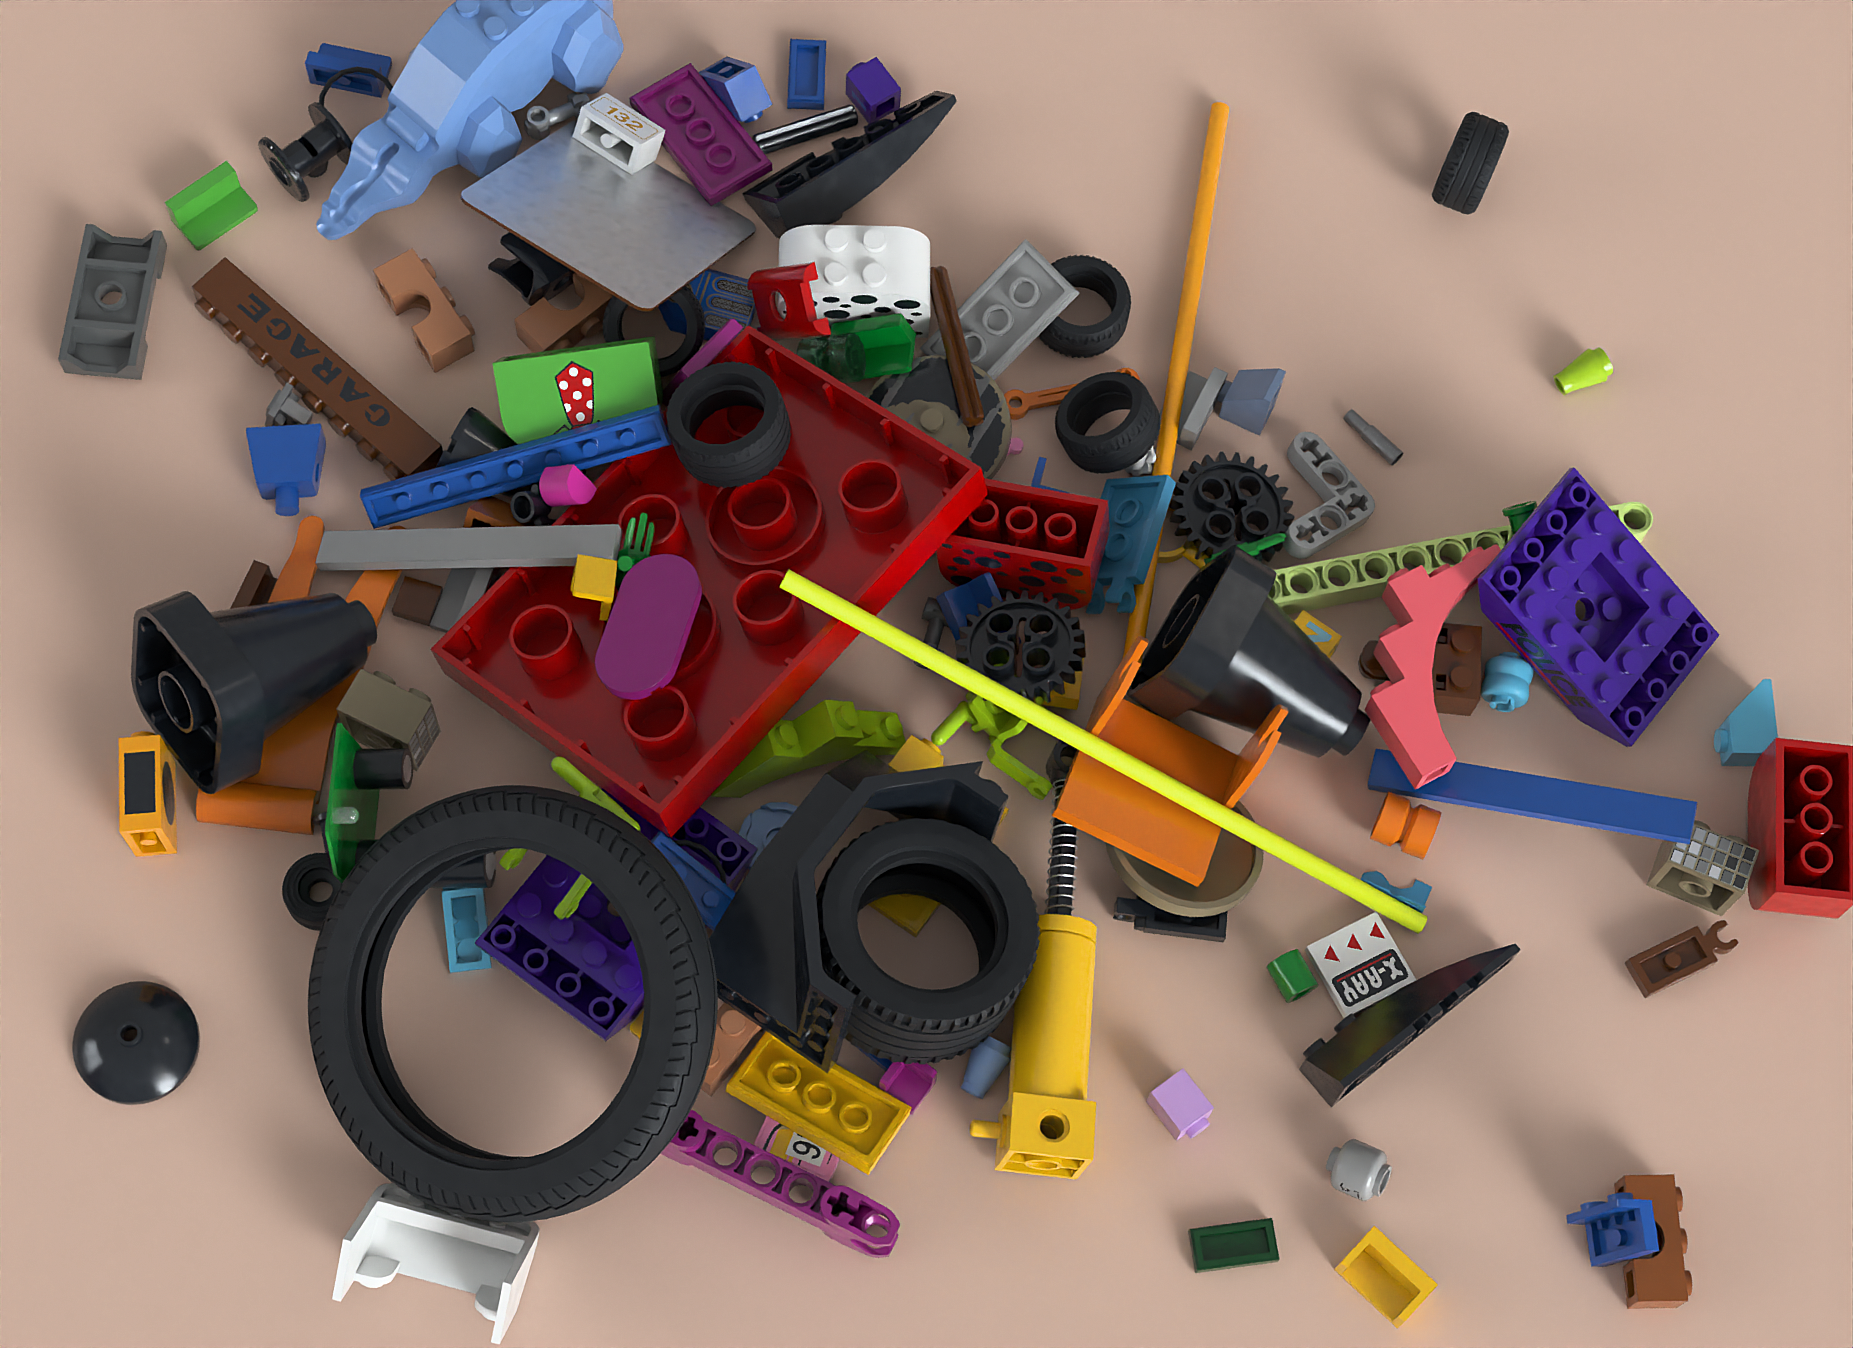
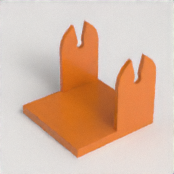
M1139 636L1097 697L1085 730L1232 809L1261 772L1282 734L1277 729L1288 714V708L1281 704L1276 705L1238 755L1123 699L1141 665L1138 660L1149 644L1147 638ZM1078 749L1052 813L1053 817L1196 887L1205 878L1222 828Z

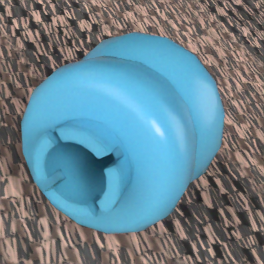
M1503 652L1499 656L1490 658L1485 664V678L1480 689L1483 699L1490 703L1489 706L1492 709L1496 708L1500 712H1511L1515 708L1525 705L1529 699V685L1533 678V668L1524 661L1521 655L1518 656L1517 653Z

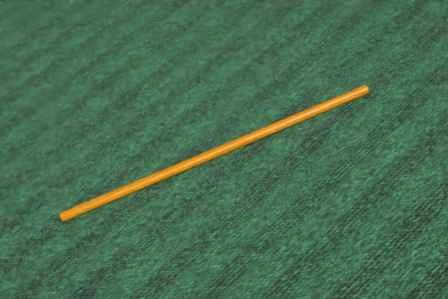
M1222 102L1213 103L1210 110L1152 476L1169 475L1171 477L1229 113V106ZM1163 526L1144 584L1134 585L1136 605L1133 612L1129 614L1122 660L1139 636L1146 638ZM1143 654L1138 660L1139 663H1142Z

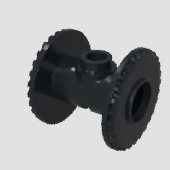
M318 102L311 103L308 106L309 115L315 126L301 135V138L294 140L283 149H280L268 137H263L258 142L261 154L272 173L282 186L296 200L301 202L308 200L310 197L302 178L305 176L315 178L323 175L327 170L328 160L335 155L347 165L353 144L337 119Z

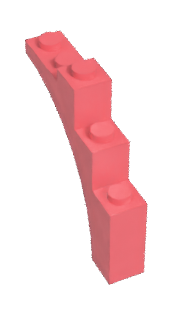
M1497 544L1485 550L1482 547H1477L1468 552L1462 558V562L1452 567L1449 564H1444L1432 571L1430 575L1420 565L1410 571L1408 568L1400 569L1387 579L1388 583L1381 598L1398 624L1388 627L1379 635L1380 639L1373 654L1390 681L1378 685L1370 692L1371 697L1364 710L1415 790L1448 773L1457 759L1442 731L1434 703L1432 667L1435 645L1441 627L1452 608L1473 587L1478 585L1479 576L1501 551Z

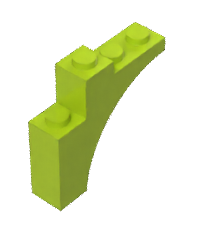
M823 700L793 721L779 720L711 796L741 798L753 790L785 776L816 766L850 759L864 750H867L874 756L896 755L906 742L902 724L895 712L855 710L854 704L851 701Z

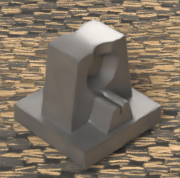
M286 383L282 391H277L267 407V417L264 426H283L284 423L288 425L309 424L313 413L297 403L299 397L292 393L294 386Z

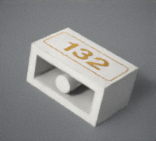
M605 93L581 107L572 137L633 175L656 160L666 130Z

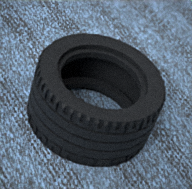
M933 818L899 819L897 822H885L881 826L873 827L870 832L865 831L861 833L859 838H854L850 841L848 847H844L839 852L838 857L834 858L816 894L821 960L823 970L827 976L856 995L844 1036L847 1041L851 1042L850 1044L860 1047L868 1054L870 1053L881 1059H890V1061L896 1063L911 1064L918 1062V1064H926L932 1062L934 1064L942 1059L950 1060L956 1055L961 1056L968 1049L978 1047L980 1042H984L990 1033H993L998 1028L1033 969V964L1037 957L1036 950L1040 942L1038 940L1040 928L1037 926L1039 914L1036 912L1037 905L1031 896L1032 891L1028 887L1024 876L1018 871L1016 864L999 847L987 838L962 825ZM897 894L923 896L941 903L954 912L970 931L978 951V974L961 985L934 990L913 987L894 979L884 972L866 951L858 930V912L877 899Z

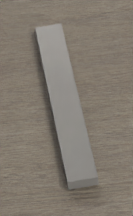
M619 524L324 531L315 564L320 571L575 566L578 554L617 561L623 531Z

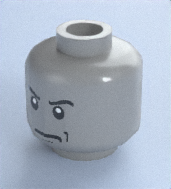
M1351 1139L1342 1148H1333L1326 1164V1170L1331 1171V1184L1336 1190L1361 1201H1367L1374 1195L1381 1196L1389 1181L1392 1166L1387 1164V1156L1382 1150L1359 1140Z

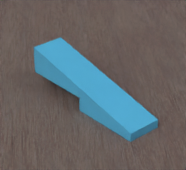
M443 888L442 901L450 973L492 968L491 956L475 945L476 940L488 927L485 888Z

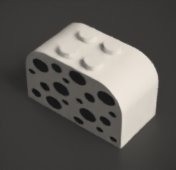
M804 225L790 229L780 237L778 267L815 262L818 279L809 281L817 319L827 317L830 332L832 323L902 313L915 331L916 338H928L930 323V241L924 234L914 229L899 226ZM778 292V312L785 319L786 305L782 295Z

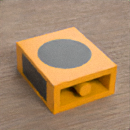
M140 731L132 733L131 737L118 738L119 832L136 857L177 853L176 762L161 735Z

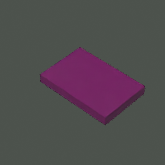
M730 318L665 387L662 403L666 407L669 406V400L672 398L671 396L674 394L675 389L679 387V384L692 373L694 374L697 370L707 367L742 330L743 327L734 318Z

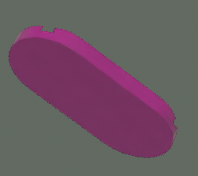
M672 554L650 556L635 564L625 575L595 657L597 674L601 682L613 695L630 700L642 699L652 695L651 691L656 690L658 687L660 689L664 688L674 677L702 597V586L698 574L692 564L686 559Z

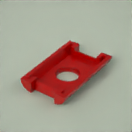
M815 262L761 269L751 274L748 279L747 288L752 290L760 324V327H756L757 331L772 340L831 335L827 317L817 319L809 281L818 279ZM776 291L782 295L786 305L785 319L780 316L776 307Z

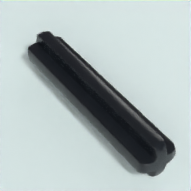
M849 104L754 134L752 139L763 153L767 154L856 126L858 124V115L854 106Z

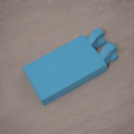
M1169 475L1106 480L1100 499L1108 500L1110 532L1093 595L1086 609L1087 614H1101L1105 607V601L1107 603H1119L1117 606L1118 613L1133 612L1136 605L1134 585L1144 584L1176 485V482ZM1103 586H1110L1104 597Z

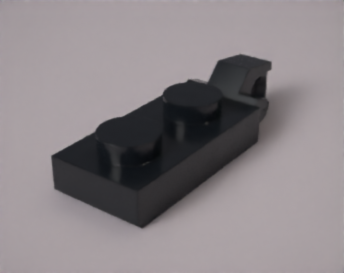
M1137 895L1136 899L1117 897L1114 904L1113 919L1134 922V929L1144 933L1224 942L1226 939L1228 911L1206 917L1181 916L1161 910Z

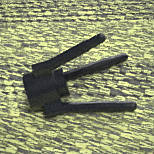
M585 469L580 470L584 475L586 474ZM534 484L531 490L518 492L512 497L511 512L513 517L520 523L533 522L535 526H551L556 521L555 519L548 518L552 507L544 502L540 494L539 484Z

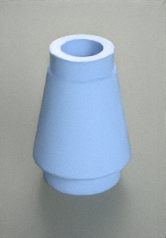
M988 1036L984 1042L979 1043L978 1047L971 1049L961 1089L983 1099L985 1093L988 1092L1011 1060L1008 1058V1055L1012 1048Z

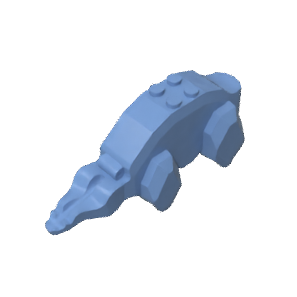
M456 0L442 13L418 43L417 47L410 52L407 64L388 96L389 107L384 117L362 129L355 137L348 164L339 180L333 186L329 199L322 204V213L316 223L318 232L327 240H337L355 231L378 212L412 204L424 193L432 177L446 168L459 164L482 179L515 158L523 139L511 112L522 109L543 90L551 78L574 92H586L587 94L599 92L606 85L610 73L621 58L624 50L616 23L613 20V0Z

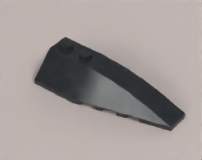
M934 91L894 111V120L882 119L874 121L863 127L865 134L859 137H852L847 140L845 137L839 138L831 142L833 150L817 158L811 152L742 194L747 203L776 238L780 239L785 232L799 226L832 224L842 218L844 211L853 207L882 185L909 160L957 102L954 94Z
M1516 944L1471 956L1438 969L1400 988L1357 1018L1352 1013L1334 1027L1337 1034L1328 1042L1320 1038L1303 1052L1306 1059L1299 1070L1330 1107H1333L1508 965L1521 949Z

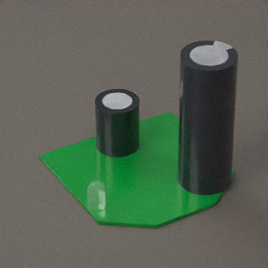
M337 723L325 836L333 874L343 883L360 858L378 840L375 839L380 789H409L413 778V759L408 748L362 749L341 723ZM496 851L459 865L441 877L430 888H491L496 876Z

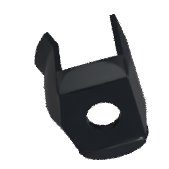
M511 232L502 236L500 243L517 258L513 260L497 258L488 265L489 270L501 275L521 292L523 300L530 306L543 297L547 301L554 298L574 283L573 274L575 272Z

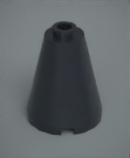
M471 407L466 411L454 430L448 449L443 451L436 468L518 444L480 410ZM534 484L499 494L512 498L518 492L531 490Z

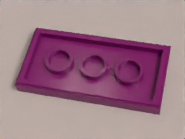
M691 63L629 97L630 105L636 112L666 130L661 143L710 206L773 171L772 162Z

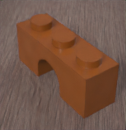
M1674 1174L1624 1175L1614 1183L1615 1193H1633L1634 1199L1652 1200L1659 1251L1654 1252L1651 1258L1633 1259L1623 1266L1627 1309L1678 1308L1688 1301V1296L1692 1293V1277L1690 1271L1685 1270L1683 1254L1687 1252V1234L1684 1228H1680L1679 1212H1681L1683 1207L1682 1191L1680 1187L1675 1186Z

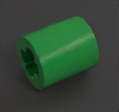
M1298 949L1279 956L1266 967L1287 1003L1300 999L1319 985Z

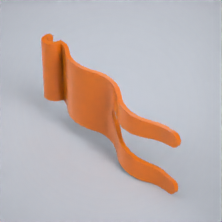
M308 516L300 522L294 548L279 575L268 603L309 597L313 579L318 568L315 562L325 530L321 518ZM392 526L388 530L406 528L402 526ZM403 569L365 570L349 592L345 601L347 603L354 600L362 602L371 613L377 629L388 599ZM372 645L369 646V647H367V650H368L367 658H368V656H369V653H370V650H371ZM360 669L263 741L261 768L258 774L214 794H207L199 788L196 800L197 821L313 835L315 828L313 823L315 804L320 802L331 738L339 717L336 709Z

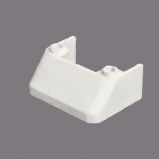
M394 1183L380 1185L376 1188L343 1239L332 1299L341 1302L353 1281H358L366 1287L377 1288L391 1282L396 1273L476 1294L474 1306L477 1311L486 1319L495 1321L491 1342L500 1344L519 1305L537 1246L539 1226L533 1221L494 1222L457 1215L417 1199Z

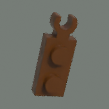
M1725 920L1715 922L1704 936L1698 926L1693 927L1629 958L1625 965L1644 998L1715 965L1718 959L1714 953L1727 954L1739 943L1737 939L1724 943L1717 937V932L1723 930L1728 925Z

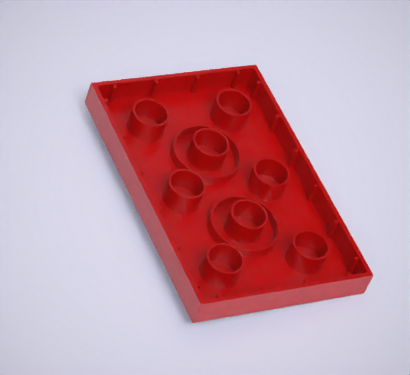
M749 325L709 365L724 362L747 363L761 369L762 372L764 371L774 381L782 395L789 416L791 430L788 450H786V454L778 466L760 480L748 483V485L734 486L733 488L710 486L694 478L679 460L673 444L615 460L593 483L597 488L593 498L586 504L571 505L551 525L619 524L623 531L620 551L623 549L627 526L631 518L636 519L631 548L634 549L641 513L648 514L642 551H644L649 523L652 522L654 524V536L650 556L672 554L680 556L692 564L702 586V597L678 668L672 680L664 688L660 689L658 687L656 690L651 691L652 695L637 700L617 697L605 687L597 674L595 657L608 621L599 620L602 601L573 596L570 590L575 566L510 567L430 649L445 675L554 754L564 757L583 775L670 838L861 633V631L781 589L779 586L788 569L876 616L988 495L980 466ZM730 406L718 410L702 422L695 433L694 439L707 444H726L741 439L755 429L763 417L764 411L751 406ZM667 408L662 412L663 415H664L666 424H667V419H666V418H667V415H666V413L668 412V411H667ZM616 586L614 588V597L609 617L618 594Z

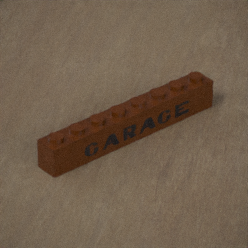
M226 257L191 286L197 300L194 305L203 317L209 321L213 318L222 325L221 329L233 343L237 344L241 341L249 348L247 350L249 355L261 367L268 365L276 372L274 375L283 387L286 383L294 386L293 388L302 395L301 399L313 413L318 414L321 411L330 419L328 422L332 429L342 438L348 435L357 443L355 445L357 450L368 461L377 460L384 467L383 471L391 481L437 467L443 453V448L436 439Z

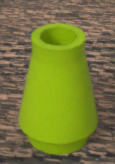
M1600 347L1594 350L1588 348L1561 372L1554 375L1553 378L1559 391L1566 395L1575 390L1606 382L1607 376L1613 374V366L1603 349Z

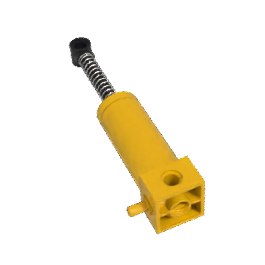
M1061 740L1053 748L1046 763V773L1054 787L1052 790V794L1055 796L1052 799L1054 808L1070 769L1069 766L1062 762L1061 757L1074 759L1077 751L1076 748ZM1053 817L1050 820L1053 826L1050 829L1052 838L1049 840L1052 847L1048 850L1051 857L1048 859L1050 868L1047 870V873L1050 877L1046 880L1049 888L1046 889L1048 898L1045 900V904L1048 908L1044 910L1045 914L1039 915L1037 926L1040 928V935L1038 937L1040 942L1036 950V961L1025 985L1015 1000L1008 1100L998 1113V1122L973 1119L970 1123L969 1133L975 1137L996 1139L994 1170L1076 1180L1093 1161L1096 1102L1087 1101L1097 927L1088 920L1071 916V912L1075 909L1072 906V901L1075 900L1073 890L1076 887L1073 886V881L1077 879L1074 876V871L1077 869L1074 864L1075 860L1078 859L1075 856V851L1078 850L1076 840L1079 837L1076 836V832L1079 829Z

